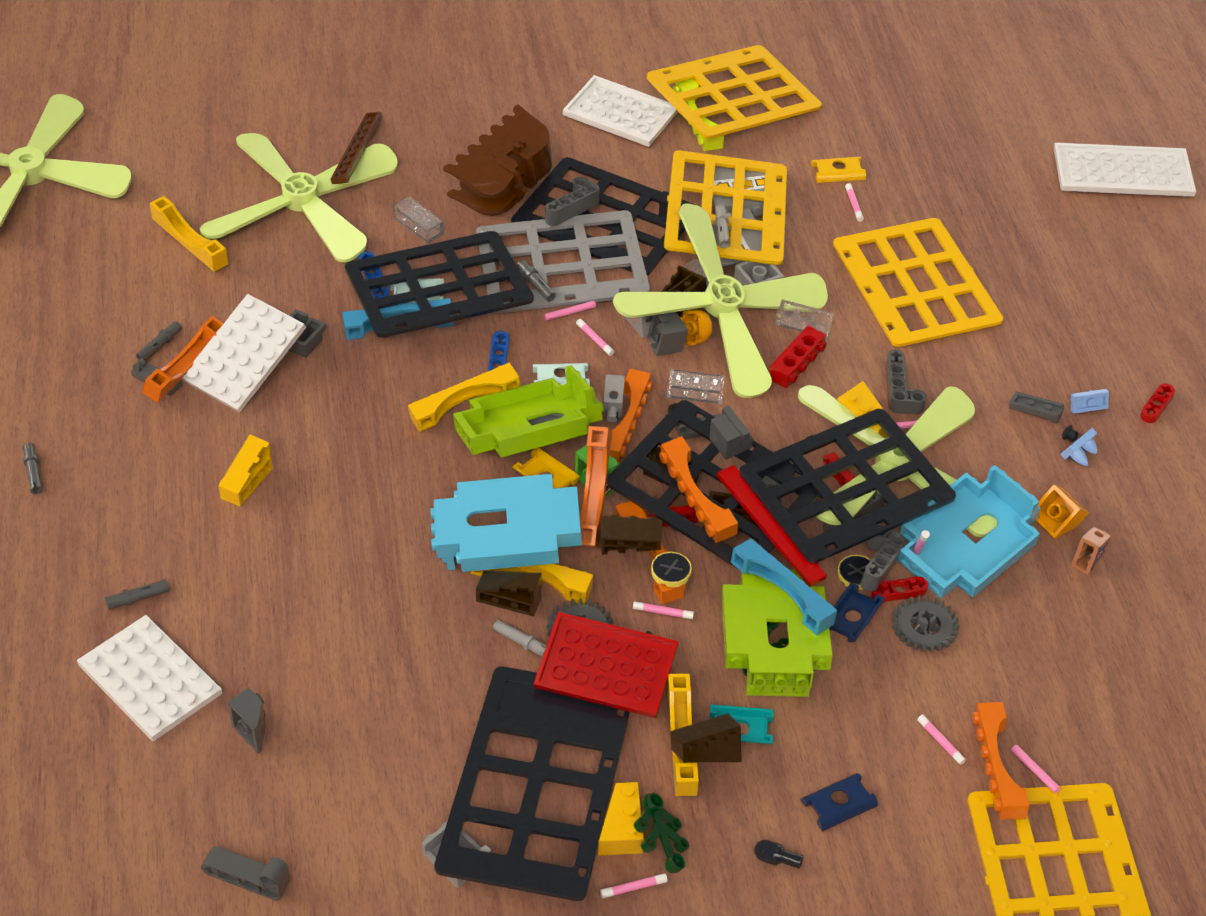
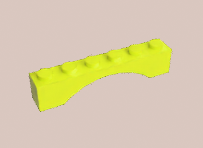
M693 78L676 82L673 86V90L676 93L699 88V84ZM698 98L685 101L692 110L698 109L695 104ZM706 117L701 118L709 127L718 125ZM693 127V133L697 135L698 143L704 151L723 148L724 135L706 139Z

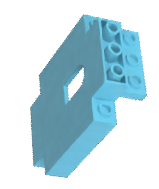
M996 465L989 469L987 479L982 484L966 472L950 485L956 493L954 502L907 522L901 527L900 534L905 537L908 544L900 550L898 562L914 576L925 578L928 581V588L941 599L956 586H959L972 598L975 597L1037 544L1040 533L1035 527L1030 525L1038 518L1041 509L1038 506L1039 501L1033 494L1028 493L1018 482L1011 479L1004 470L999 469ZM931 500L928 503V506L936 504V502L934 500ZM990 515L994 517L998 523L997 527L979 542L974 543L963 533L965 529L981 516ZM927 530L930 536L921 553L916 555L913 549L922 531Z
M552 474L457 482V491H454V498L435 499L434 508L430 509L431 519L434 520V523H431V533L435 535V538L431 539L432 551L436 550L437 558H442L443 563L446 562L447 570H456L454 557H456L457 564H461L462 572L559 563L558 547L582 545L577 487L553 489ZM506 511L507 524L471 526L467 522L471 515L477 513Z

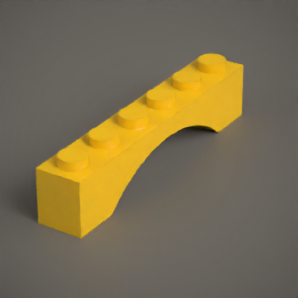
M165 196L149 203L152 219L213 272L228 265L226 248L217 240L206 239L195 232L181 216L175 205Z
M509 362L409 404L410 418L419 432L437 425L441 417L455 405L474 397L519 387L520 378Z
M556 564L471 571V574L482 576L483 571L542 573V581L553 586L566 600L571 601V599H574V602L579 603V599L582 598L583 605L586 604L593 588V574Z
M668 674L670 731L692 725L690 674ZM672 751L675 796H697L699 783L697 762H682Z

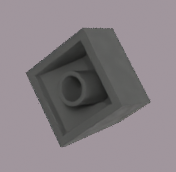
M248 688L228 701L232 727L257 753H260L266 728V713L263 710L264 701L258 693L255 694Z

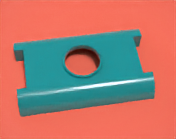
M710 704L709 718H715L728 713L737 723H744L748 726L749 732L741 735V742L773 745V735L768 734L769 722L773 723L774 709Z

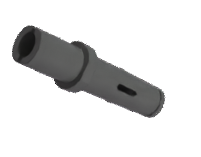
M521 260L517 266L525 275V279L531 282L548 302L554 300L556 293L538 275V271L532 268L526 260Z
M174 321L165 330L162 329L157 337L136 354V358L138 360L143 358L146 361L164 344L170 343L172 338L182 330L180 323Z
M28 443L29 448H27V444L22 446L24 452L23 462L27 469L30 492L37 494L36 489H38L39 493L43 491L38 468L39 459L36 456L35 445Z
M164 579L129 591L125 589L122 593L105 597L108 610L125 604L129 606L132 602L169 592L168 585Z

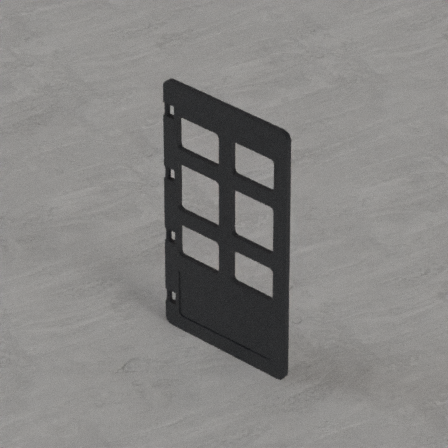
M497 667L491 678L435 860L434 870L440 876L572 901H582L587 896L630 712L625 711L623 717L616 716L617 708L534 688L536 672ZM498 732L537 739L539 742L534 760L532 762H524L485 754L491 733ZM559 743L601 751L602 756L598 772L590 774L550 766L549 762L554 745ZM605 760L613 761L611 768L604 766ZM481 770L528 779L519 813L513 814L470 805ZM545 782L580 787L593 791L586 821L583 826L535 817ZM592 813L600 814L598 821L591 820ZM473 822L513 830L508 853L501 855L459 847L458 842L464 823ZM537 834L578 842L580 845L575 865L573 867H565L525 859L524 854L529 836ZM579 868L587 869L585 877L577 876Z

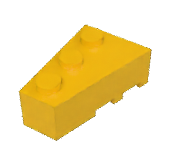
M864 381L837 398V401L857 417L875 409H883ZM878 424L871 427L883 438L888 437Z
M253 435L248 436L218 485L221 499L241 507L270 473L273 466L269 442Z
M638 782L615 784L599 839L598 856L642 854L641 842L644 840L643 833L637 832L634 828V822L641 817Z

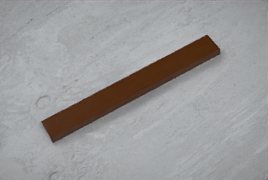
M381 112L365 114L330 179L332 184L349 182L383 117Z

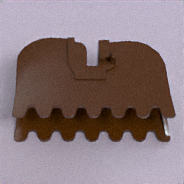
M519 104L514 106V116L504 115L502 117L504 125H492L490 127L492 135L483 134L479 137L481 145H469L467 147L469 155L459 154L456 156L457 165L447 164L443 167V171L460 180V187L462 188L461 190L452 189L448 191L447 196L484 215H495L510 210L525 196V193L528 191L525 186L532 189L537 184V181L542 179L552 167L550 134L547 127Z

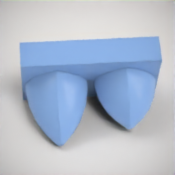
M1102 389L1071 394L1070 411L1075 414L1108 409L1109 391Z
M1091 428L1060 455L1064 459L1070 456L1079 464L1088 466V459L1084 450L1097 454V445L1092 438L1097 432Z

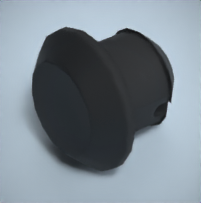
M1070 425L1065 428L1062 438L1063 440L1068 439L1073 442L1077 439L1079 433Z

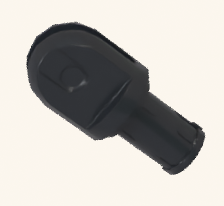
M761 840L754 848L755 855L760 861L775 866L783 863L800 869L804 856L786 851L782 844L770 840Z

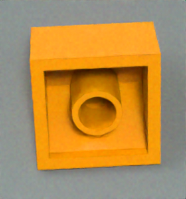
M1053 484L1039 500L1038 506L1041 509L1036 521L1057 539L1075 529L1089 512L1066 490Z

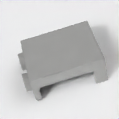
M447 821L435 833L427 835L422 842V854L433 865L435 864ZM462 830L458 842L459 847L492 853V850L487 845L481 848ZM446 877L457 888H460L467 882L466 880Z

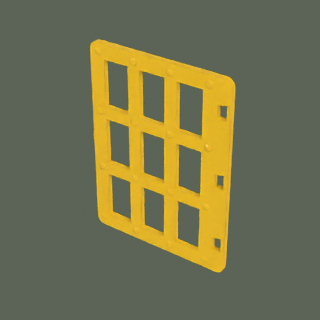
M760 45L650 71L646 77L706 139L816 111L822 105L821 101L765 47ZM763 61L771 69L747 75L740 66ZM729 70L736 78L712 84L704 75ZM780 77L787 86L763 91L756 83ZM693 78L701 87L676 93L669 84ZM745 86L753 95L729 101L721 92ZM796 93L805 102L781 108L772 99ZM710 95L718 104L692 110L685 101ZM762 102L770 111L745 117L738 108ZM727 112L735 121L709 127L701 118Z
M681 150L675 151L673 153L669 196L667 195L668 210L664 248L669 251L696 254L691 242L678 240L679 220H681L679 210L681 208L682 190L702 193L701 208L708 213L711 224L716 225V215L711 214L713 195L733 197L732 217H729L728 226L731 227L730 247L721 248L717 245L720 258L773 265L782 264L784 259L787 167L777 163ZM685 162L705 165L703 183L683 181ZM715 166L735 169L734 188L714 185ZM745 170L765 173L764 192L744 189ZM776 179H782V182H777ZM743 199L763 201L762 221L742 218ZM775 211L781 212V215L775 214ZM742 228L762 231L761 251L740 249ZM774 245H779V249L773 248Z
M937 218L838 237L833 241L836 252L890 343L895 347L997 326L1003 321L1002 314L974 273L973 268L969 265L942 222ZM932 230L945 252L928 255L915 234ZM903 236L916 258L900 261L887 239ZM875 242L888 264L871 267L858 245ZM848 253L850 257L846 258L844 254ZM951 261L965 283L948 286L935 264ZM923 267L936 289L919 293L906 270ZM894 273L907 295L890 299L877 276ZM869 288L872 293L867 294L865 289ZM972 293L986 315L969 319L955 296ZM943 299L956 322L939 325L926 302ZM914 305L927 328L910 332L897 308ZM891 325L893 330L890 331L887 326Z
M1106 783L1060 786L1061 789L1056 794L1048 787L1025 788L1029 804L1049 803L1059 841L1035 842L1027 815L1026 819H1014L1020 844L1006 845L995 844L986 807H994V794L990 793V791H976L969 794L967 802L986 874V885L989 886L996 916H1014V914L1038 912L1039 916H1055L1054 911L1078 909L1080 916H1095L1093 908L1118 906L1120 916H1151L1116 798L1110 785ZM1087 801L1097 838L1073 839L1063 802ZM1111 806L1114 815L1108 816L1105 807ZM1102 852L1113 892L1089 893L1078 854ZM1063 855L1074 895L1049 896L1039 857ZM1024 858L1034 894L1033 898H1009L1000 863L1001 859ZM1129 865L1132 875H1125L1123 866Z

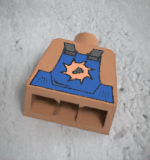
M1096 527L1091 528L1081 538L1071 566L1089 575L1102 559L1111 536L1106 531L1099 530ZM1087 553H1091V554L1089 555V556H1091L1090 558H1087V557H1086V554H1087Z

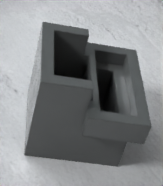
M295 309L290 316L304 323L306 329L288 351L307 358L322 341V333L326 330V323L311 317L308 319V314Z
M676 312L653 316L648 338L652 342L650 347L656 356L682 352L689 330Z
M729 405L722 408V415L711 419L710 440L726 460L752 448L753 437L750 436L748 429Z

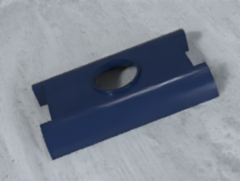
M850 583L834 606L837 610L834 625L829 627V630L848 637V642H855L885 598L877 594L872 599L859 593L858 585ZM854 610L861 614V619L852 622L846 619L845 614L848 611Z
M853 774L800 799L805 807L812 805L820 817L817 825L822 832L878 806L874 793L869 795L861 784L862 776L860 774ZM835 791H842L848 795L849 800L845 804H837L832 800L831 796Z

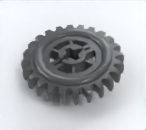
M918 595L917 602H915L911 596L909 604L904 599L902 605L898 604L897 609L894 610L892 628L896 631L895 635L900 637V641H907L906 645L908 647L913 645L915 650L921 648L923 652L926 649L934 652V648L940 651L942 647L947 648L949 643L954 642L960 627L958 624L959 618H955V611L949 613L950 605L945 609L943 608L944 600L937 605V597L932 602H929L928 595L924 601ZM911 623L916 624L915 629L912 628Z
M582 598L579 599L578 605L575 604L574 599H571V606H568L566 601H564L563 609L557 605V613L554 610L551 611L546 628L548 630L547 635L550 637L558 612L613 625V618L610 617L609 611L604 614V606L598 610V602H595V605L591 607L590 599H588L585 605H583Z

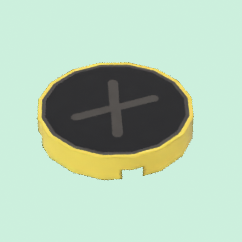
M664 552L657 555L651 565L653 579L660 585L661 583L665 584L666 587H679L685 584L691 576V563L680 553Z
M861 555L845 557L838 566V579L845 583L846 587L850 583H854L859 586V590H864L860 583L865 568L871 560Z

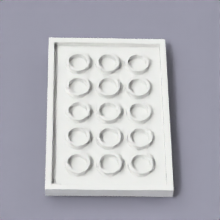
M595 75L563 109L564 116L648 147L678 113L670 102Z
M247 294L217 331V336H213L193 361L194 365L187 371L182 381L240 413L303 333L306 326L293 317Z
M147 615L77 660L82 670L153 742L222 694V689Z

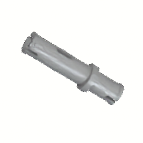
M720 204L715 208V223L718 229L719 245L721 248H727L730 245L729 217L727 216L725 206Z
M501 619L494 623L493 631L523 646L524 650L532 651L543 658L547 645L536 640L535 636H529L503 622Z

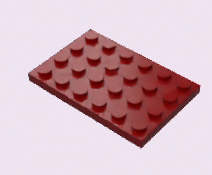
M558 612L534 681V688L656 718L668 681V674H670L676 655L678 641Z

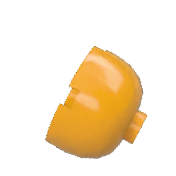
M699 309L683 311L684 314L680 318L689 330L686 337L688 342L685 343L689 346L705 343L711 337L713 328L709 315Z

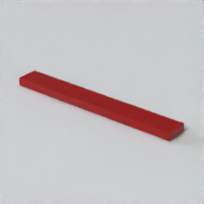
M734 465L717 473L719 480L809 587L826 579L827 575L817 563H809L745 483L739 474V470Z

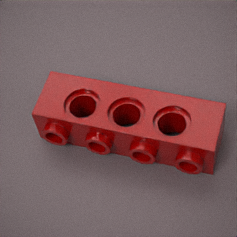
M807 325L770 365L769 374L772 382L786 389L791 383L794 384L800 373H804L809 363H813L819 352H823L826 348V334Z

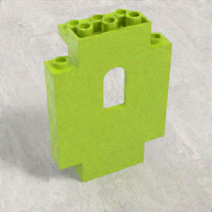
M570 365L565 367L566 384L561 385L554 378H549L470 399V409L453 413L456 432L472 455L495 449L502 458L588 434L587 426H589V423L602 420L604 407L602 402L596 398L593 387L589 386L586 379H583L580 375V372ZM552 413L564 415L561 418L532 426L527 421Z
M789 569L800 580H803L794 569ZM741 572L740 585L723 584L721 601L726 668L747 669L746 695L809 697L810 688H812L813 670H831L833 655L829 628L815 635L802 623L803 614L800 608L785 591L760 576ZM810 587L826 600L824 587ZM767 622H787L788 646L775 648L769 644Z

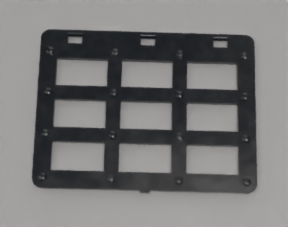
M570 157L563 158L511 218V223L545 219L533 214V212L540 204L546 206V204L556 200L548 196L554 187L573 192V182L562 179L569 170L599 180L596 184L599 186V203L618 211H629L633 222L639 218L666 229L667 220L665 217H659L655 213L644 210L651 200L657 203L660 202L661 191ZM612 185L640 197L634 205H631L603 193ZM681 199V206L683 204H693ZM587 210V211H585V212H583V213H581V214H579V215L594 214V213H591V212H589V210ZM679 220L678 237L685 230L682 220ZM620 223L596 225L612 231L609 235L623 234ZM573 228L537 232L538 236L553 242L576 239ZM635 229L638 242L654 247L647 257L642 256L648 276L668 252L664 248L665 234L659 239ZM616 245L589 248L591 256L597 259L628 256L626 249ZM631 266L620 267L632 272Z
M487 231L351 261L345 264V272L376 336L380 338L531 304L534 301L532 291L499 234L495 231ZM486 243L490 245L493 251L463 259H458L454 250ZM441 253L447 261L414 270L411 269L408 263L409 260ZM499 261L503 268L502 271L471 278L468 277L464 270L465 268ZM395 263L400 270V273L365 280L361 273L364 270ZM447 272H453L457 281L421 288L417 280ZM509 279L514 289L479 297L474 287ZM406 282L410 290L409 292L374 299L370 292L371 289ZM460 290L464 292L467 300L437 307H431L427 299ZM415 301L419 308V311L389 318H383L379 310Z
M682 400L607 477V485L653 516L662 519L664 523L671 526L675 531H679L734 566L731 563L733 553L731 546L723 541L716 543L712 537L708 536L705 525L700 528L669 508L680 494L685 497L686 495L684 492H680L676 479L670 476L669 471L647 458L658 445L661 446V444L673 440L668 434L679 423L711 441V419L716 417L690 401ZM697 414H700V415H702L703 417H705L706 419H705L704 421H702L701 419L697 418L696 416H697ZM753 440V450L748 449L735 455V457L745 463H749L773 452ZM712 441L700 455L691 450V460L688 462L691 465L688 468L693 480L701 472H704L722 483L717 477V473L723 469L711 462L720 452ZM787 462L758 475L761 479L768 476L782 484L796 478L794 477L795 473L802 474L794 464ZM637 467L669 486L668 490L658 500L626 481ZM809 485L795 491L794 493L799 495V497L788 509H785L790 514L813 504L819 495ZM704 494L717 506L723 509H730L738 522V530L757 541V544L761 545L768 553L774 549V544L759 527L734 512L740 504L733 495L722 505Z
M875 409L816 435L806 437L804 440L742 465L739 471L742 479L799 552L812 564L823 561L954 502L956 497L955 491L883 409ZM876 424L889 436V438L859 451L847 438ZM834 442L846 455L817 469H813L803 456ZM895 448H899L909 460V462L879 475L867 462V460ZM789 461L802 474L770 489L758 475ZM853 466L866 479L836 494L823 481V479ZM915 472H919L930 485L901 499H898L887 486ZM811 485L822 500L789 514L778 499ZM875 490L886 505L854 519L843 504ZM931 500H934L936 502V504H933L931 506H928L927 502ZM831 510L842 525L811 539L798 526L801 522ZM884 522L886 526L879 529L877 524ZM832 544L836 547L835 549L830 551H827L826 547Z

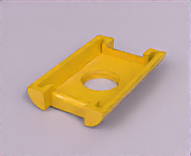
M861 157L811 160V166L818 169V172H816L817 183L866 180V170L860 166ZM836 162L843 163L845 168L837 169L832 164Z
M539 447L531 451L532 458L524 465L517 462L512 466L514 470L523 476L539 475L542 472L552 473L554 476L552 479L553 489L566 488L570 484L575 486L580 478V475Z

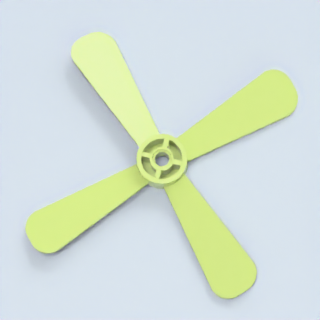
M64 94L53 95L49 99L27 147L16 149L10 155L0 153V165L9 166L11 176L0 188V227L23 185H35L45 178L108 198H119L127 192L132 178L131 172L126 166L45 158L84 115L83 105L77 99Z
M256 133L237 136V145L281 184L282 195L206 222L200 227L201 235L209 239L223 237L286 206L290 210L304 212L336 261L342 263L349 262L364 252L367 246L366 236L319 199V196L394 173L397 170L398 161L388 146L373 144L366 148L349 182L332 184L330 179L338 164L315 177L304 172L293 173L267 137Z
M683 204L679 210V215L709 281L705 292H620L614 296L613 304L621 315L628 318H639L704 307L708 313L719 320L731 384L735 394L742 398H753L763 395L770 388L772 378L738 311L739 307L818 311L824 307L828 299L826 284L818 274L807 273L742 286L738 280L723 273L708 213L700 206Z
M808 385L801 388L798 392V398L803 404L836 425L857 417L822 388ZM947 387L906 435L922 452L969 422L975 413L974 404L959 388ZM871 427L853 434L870 446L887 439L883 438ZM895 448L877 456L875 464L871 467L879 475L905 464L909 460L899 448ZM935 468L949 485L956 481L953 477ZM919 472L897 480L903 481L909 478L920 489L930 486ZM860 474L833 493L836 494L866 479ZM874 490L843 504V506L854 518L876 491ZM831 510L816 516V518L828 524L842 525ZM984 515L966 530L974 536L985 537L997 527L998 523L994 517Z

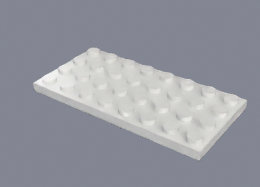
M1054 143L1053 148L1061 191L1195 197L1196 189L1186 148Z

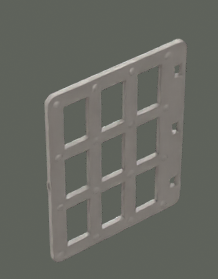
M622 210L577 215L555 226L548 225L545 219L480 226L476 229V234L495 231L499 236L526 233L529 245L506 248L511 257L531 255L532 268L538 271V275L547 285V276L583 272L586 284L552 287L551 289L556 293V297L550 302L537 289L531 290L534 295V301L531 304L493 313L575 305L591 301L613 300L614 296L620 291L650 292L632 215L629 211ZM620 223L623 233L587 238L584 227ZM574 229L576 238L574 240L539 243L537 232ZM488 243L478 245L480 255L493 252ZM626 245L628 256L596 260L591 258L589 248ZM579 251L581 261L544 265L543 253ZM495 262L482 265L483 274L497 272ZM631 266L634 277L597 282L594 270ZM498 282L486 284L487 295L500 292ZM568 297H575V299L565 300Z

